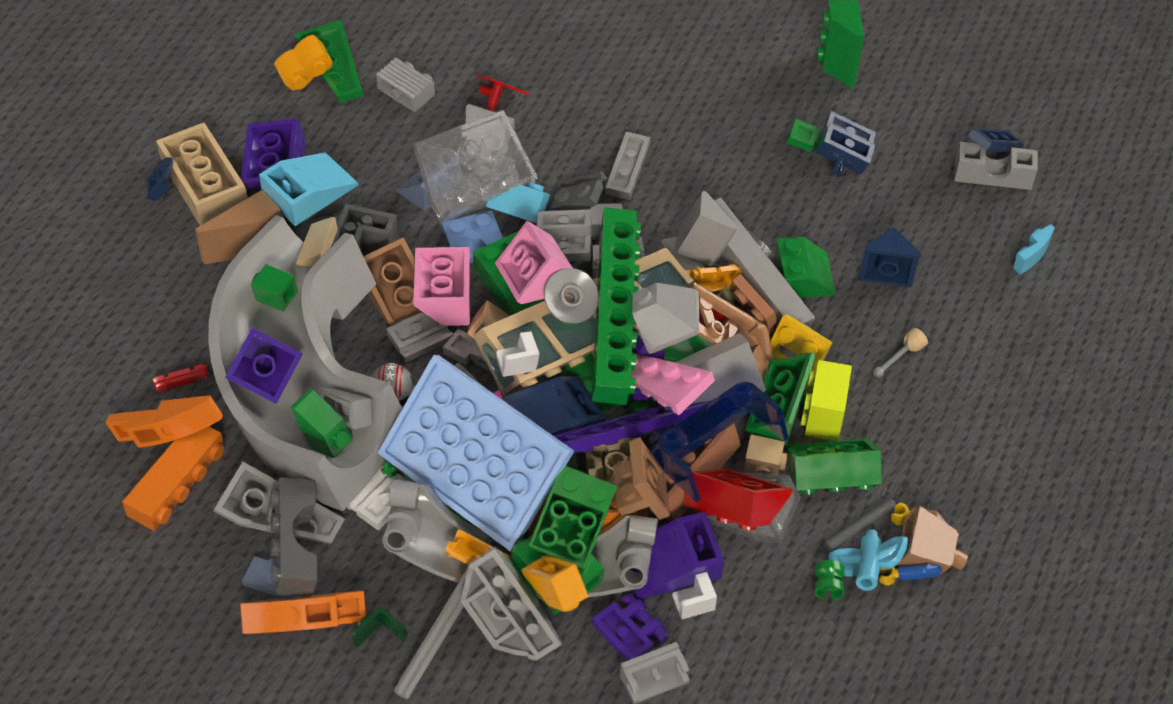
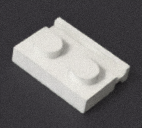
M383 466L347 506L349 510L355 511L357 516L378 531L388 522V514L392 507L389 506V494L393 479L410 482L399 473L393 478H389L387 474L383 475L381 472Z

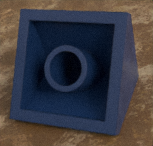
M894 227L866 244L859 281L912 287L920 251Z

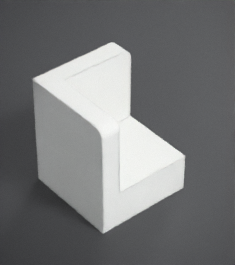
M531 331L520 333L518 347L496 351V358L503 377L536 371L539 352Z
M707 572L695 575L694 587L676 591L672 594L681 620L715 610L717 596Z

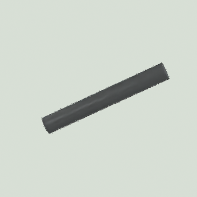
M888 498L823 542V545L831 552L893 510L896 506L895 501L892 498Z

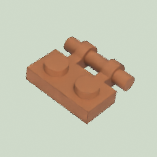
M740 274L732 280L735 289L733 295L740 304L739 308L765 324L768 328L769 336L776 331L774 327L777 323L775 311Z

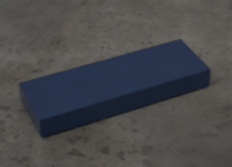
M973 128L968 135L986 151L1011 152V148L1022 149L1024 146L1023 142L1007 130Z

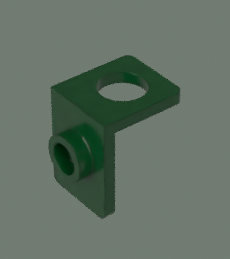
M380 606L371 615H366L359 621L357 628L352 632L353 646L357 648L382 624L401 641L405 642L407 640L406 627Z

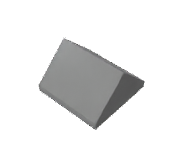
M706 191L700 194L679 228L677 253L712 267L716 264L738 228Z

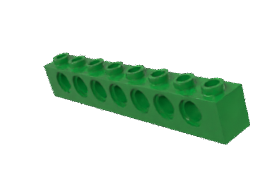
M604 207L601 220L597 285L599 297L596 309L592 383L593 402L626 405L629 394H634L636 377H631V371H635L637 356L632 354V348L636 347L637 331H633V325L636 326V322L632 314L633 293L639 290V287L634 286V281H638L640 265H636L635 260H638L640 255V243H636V239L640 237L641 223L637 222V211Z

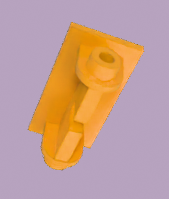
M736 264L717 268L701 269L700 267H695L693 270H685L694 282L710 292H721L727 285H730V291L735 290L732 280L742 274L741 267L736 266Z
M458 529L454 541H450L447 544L445 552L449 553L450 558L454 557L465 564H469L494 547ZM500 551V552H501L503 555H505L508 559L510 558L509 555H507V554L503 553L502 551Z

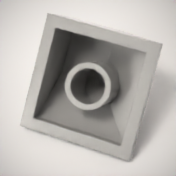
M655 283L633 293L632 314L649 354L699 334V292L696 289Z

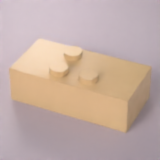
M205 123L156 140L161 161L166 157L173 159L170 177L200 226L247 199L245 185Z

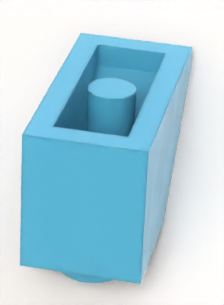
M529 182L528 187L518 185L487 202L486 207L537 223L538 212L545 211L550 194L543 192L544 186Z

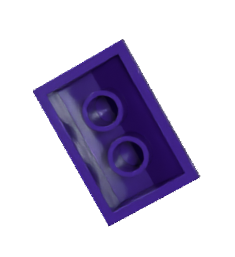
M298 118L247 125L241 178L245 188L255 192L261 191L260 173L279 161L304 157L306 138Z

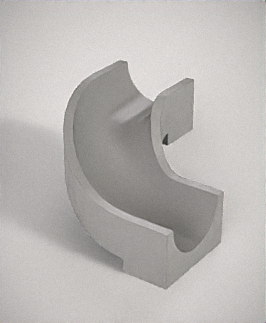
M275 215L241 249L228 265L218 283L209 317L208 342L211 364L225 403L252 449L264 464L281 478L314 480L315 501L344 511L386 461L385 458L378 454V451L402 411V407L389 382L343 368L335 360L330 336L332 317L344 320L372 290L376 282L354 236L348 233H344L312 267L296 265L304 242L295 235L283 217ZM265 264L294 275L298 293L284 312L255 300L251 282L254 275L260 272ZM249 327H253L303 353L277 404L225 378L235 353ZM330 387L363 395L371 399L372 424L358 429L347 427L353 440L335 458L310 449L290 408L309 389L314 390L320 397L321 388Z

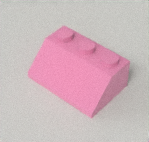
M526 221L495 262L515 299L520 304L544 299V290L549 278L562 269H573L553 236Z
M470 247L415 249L413 304L442 326L470 325Z

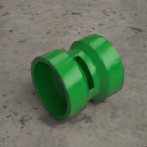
M823 560L815 565V576L818 579L815 583V595L818 598L825 599V591H831V599L834 600L844 596L845 585L841 580L845 575V567L841 562Z

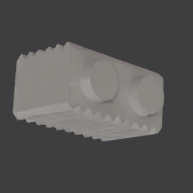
M398 58L391 60L387 66H384L376 74L378 89L414 112L435 95L434 81L431 76L418 72L411 63L403 62Z

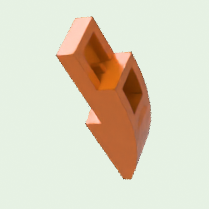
M209 395L164 400L160 402L158 409L109 414L105 423L118 441H134L138 448L167 443L196 433L221 420L223 414Z
M362 590L311 597L295 596L240 603L243 634L335 627L339 624L359 622L366 616L364 591Z

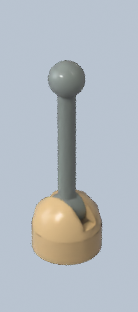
M912 328L904 336V347L881 367L874 368L873 375L877 378L882 377L884 371L908 350L917 352L923 349L928 344L924 333L917 328Z

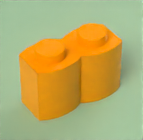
M313 34L301 40L294 49L282 54L274 64L284 84L294 91L305 88L313 77L324 74L332 66L333 62L323 43Z

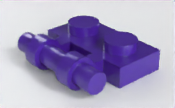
M627 594L622 599V603L626 606L625 609L622 610L614 602L594 616L591 623L625 662L652 651L654 644L649 638L655 637L660 644L665 643L669 638V635L663 629L664 625L657 618L653 619L646 611V605L641 600H636L631 594ZM637 618L644 627L640 629L632 619Z

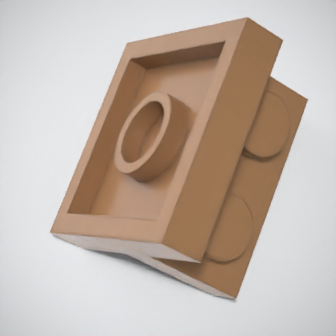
M640 437L629 441L631 458L613 465L614 483L617 486L615 492L617 510L624 516L650 507L659 520L670 516L665 471Z

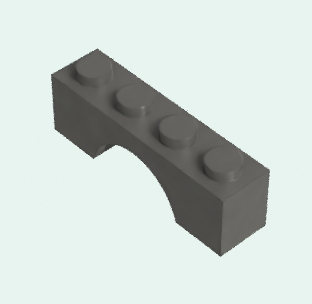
M279 478L277 488L272 489L270 493V506L275 507V513H272L270 519V531H275V538H272L270 545V556L275 557V564L271 566L270 581L275 582L276 595L311 597L317 583V555L301 547L293 535L295 527L310 522L316 505L314 480Z

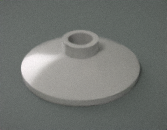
M562 269L553 274L546 283L544 290L546 306L555 318L564 323L578 324L584 322L594 314L598 306L599 293L596 284L590 276L578 269ZM565 294L572 297V303H568L565 300Z

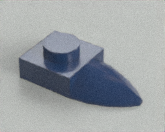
M171 157L163 159L149 176L147 199L159 200L163 193L168 192L171 185L169 176L173 168V159Z

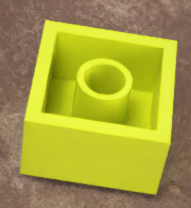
M818 360L816 371L811 370L801 425L806 426L805 436L838 441L845 413L852 366Z

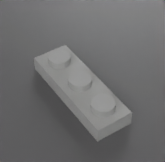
M630 132L625 133L605 187L606 195L631 199L650 145V137Z

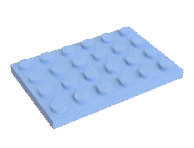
M433 355L378 451L379 455L414 481L428 485L441 501L509 551H512L514 545L524 537L549 495L556 477L574 453V450L439 355Z

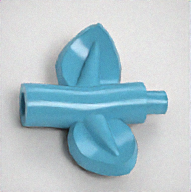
M868 530L861 539V549H838L828 553L829 560H835L844 565V576H857L856 585L862 590L869 591L876 588L881 568L890 569L901 561L908 541L907 537L899 536L881 545V539L878 537L877 531Z

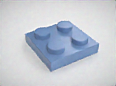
M492 210L442 222V229L449 247H470V263H473V251L503 238Z

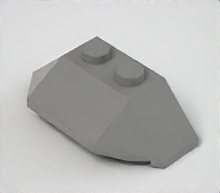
M494 547L469 563L460 601L494 649L514 655L528 656V659L537 661L562 645L543 606L513 563Z

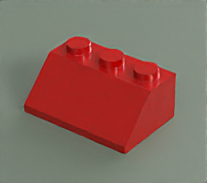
M726 468L688 471L683 506L695 509V514L706 512L707 516H717L716 520L719 522H735L739 524L740 529L754 531L757 526L769 525L792 495V488Z

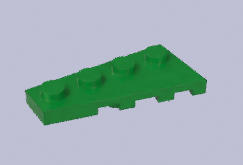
M341 20L294 34L298 43L313 34L323 43L333 64L324 74H321V77L339 103L364 96Z

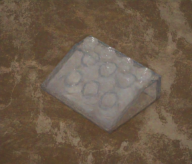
M504 110L413 144L428 200L440 224L485 207L488 201L518 185L528 187L529 182L534 183L538 179Z

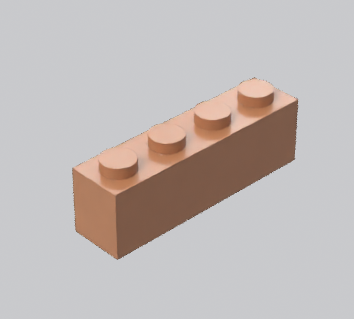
M711 413L663 469L665 471L670 516L663 519L671 522L680 518L688 509V507L683 506L688 471L721 469L741 445L733 421Z

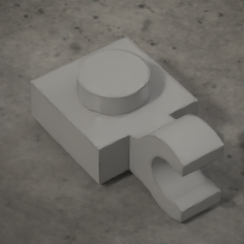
M457 329L443 346L444 355L465 365L472 360L477 366L488 371L489 367L476 340L466 332ZM486 349L489 357H491L492 352Z

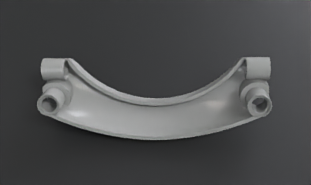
M393 479L389 494V506L392 507L388 514L387 528L382 539L384 547L389 552L420 568L459 583L469 564H465L454 557L450 558L449 553L445 552L447 544L450 541H454L458 529L483 542L487 540L489 535L453 513L428 485ZM630 514L621 515L600 530L591 554L605 570L602 584L587 593L588 597L639 589L646 584L651 549L655 540L656 518ZM393 532H398L402 534L403 537L396 536ZM631 568H637V569H639L640 571H639V572H633V571H631L630 569H631ZM529 586V588L531 589V591L533 592V594L536 596V598H537V599H541V598L533 591V589Z

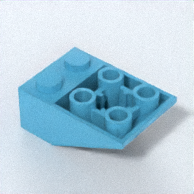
M326 153L282 160L259 174L261 189L281 208L282 214L294 226L358 186V182Z

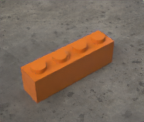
M206 427L196 433L174 440L122 501L126 516L153 531L160 524H166L171 517L173 508L178 502L183 503L187 499L193 484L196 481L200 482L205 477L207 468L213 460L218 461L223 455L224 443L222 434L211 427Z

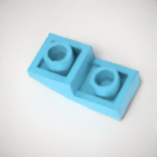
M1052 224L1043 229L1035 230L1029 237L1028 247H1023L1016 254L1013 268L1019 275L1029 270L1044 255L1055 228Z

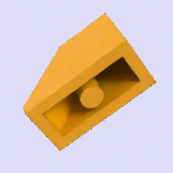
M545 555L521 569L523 575L550 607L561 611H570L578 607L579 602L588 597L574 563Z

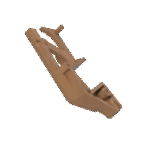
M690 282L687 288L696 289L699 292V309L706 325L705 327L699 323L698 335L716 344L734 336V334L740 333L749 342L763 380L769 360H773V351L766 325L696 282ZM711 308L726 316L722 324L715 320Z

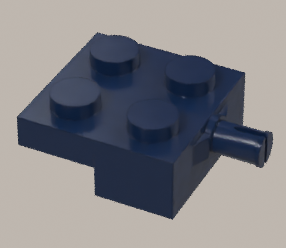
M831 111L826 118L816 153L835 162L832 174H836V177L843 175L844 167L862 174L870 164L875 148L873 142L876 132Z

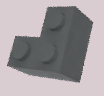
M345 204L337 223L338 230L332 246L344 233L354 236L362 255L365 249L376 251L393 243L398 237L397 215Z

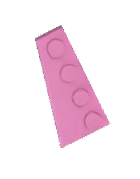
M636 354L635 371H631V377H636L635 388L638 387L642 394L647 397H655L660 405L664 407L670 406L677 415H680L715 381L711 371Z

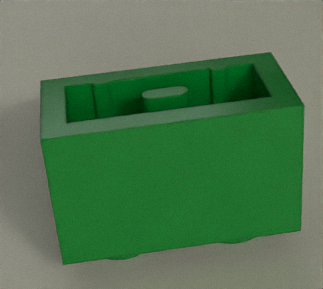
M565 466L555 479L528 548L574 563L576 567L585 570L617 486Z

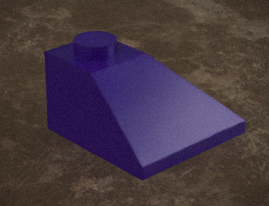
M249 327L235 353L225 378L277 404L303 353L253 327Z

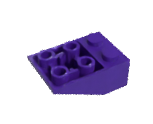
M706 512L677 518L656 529L654 545H652L647 582L643 587L633 589L637 600L694 586L695 575L707 572L710 581L722 579L724 559ZM631 568V569H630V570L633 571V572H639V571H640V570L637 569V568Z

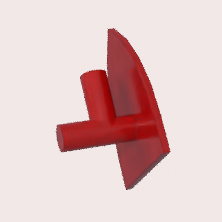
M474 73L475 77L494 83L493 88L482 85L479 88L481 95L489 97L486 110L495 112L504 87L525 95L529 94L490 77Z

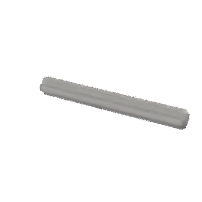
M467 570L396 685L394 692L404 699L410 697L464 606L460 598Z

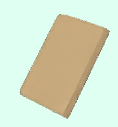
M335 217L311 224L296 265L312 267L331 248L338 230Z

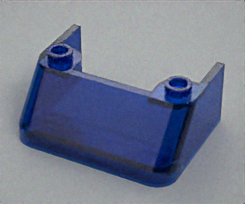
M741 382L663 433L651 445L650 452L665 471V474L697 503L701 498L691 468L681 460L683 457L749 412L756 416L784 442L789 439L781 407L753 383Z

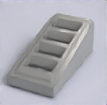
M330 387L321 388L322 399L344 419L347 427L358 429L372 424L370 398Z

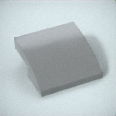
M591 209L538 212L537 227L553 236L569 262L590 261Z

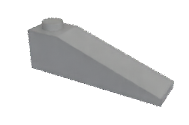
M242 462L216 505L214 512L239 526L275 533V531H270L271 515L275 513V507L270 506V493L272 489L277 488L278 481ZM316 503L310 522L295 527L293 535L297 538L331 544L345 518Z

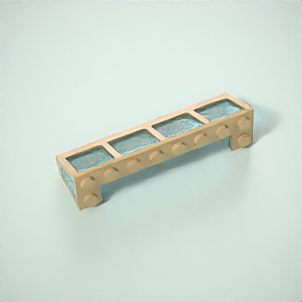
M663 248L635 261L636 265H640L638 281H634V286L639 287V290L655 283L687 288V285L693 281L667 248ZM598 278L593 279V281L597 287ZM565 294V300L568 303H572V297ZM545 301L488 325L473 336L502 395L527 389L537 384V378L545 375L547 379L562 372L560 367L569 364L570 368H573L586 361L584 356L591 353L594 356L596 311L584 322L568 324L555 318L548 310ZM637 324L636 326L633 325V329L639 330ZM531 331L539 352L536 371L503 377L496 358V351L518 347L520 333Z

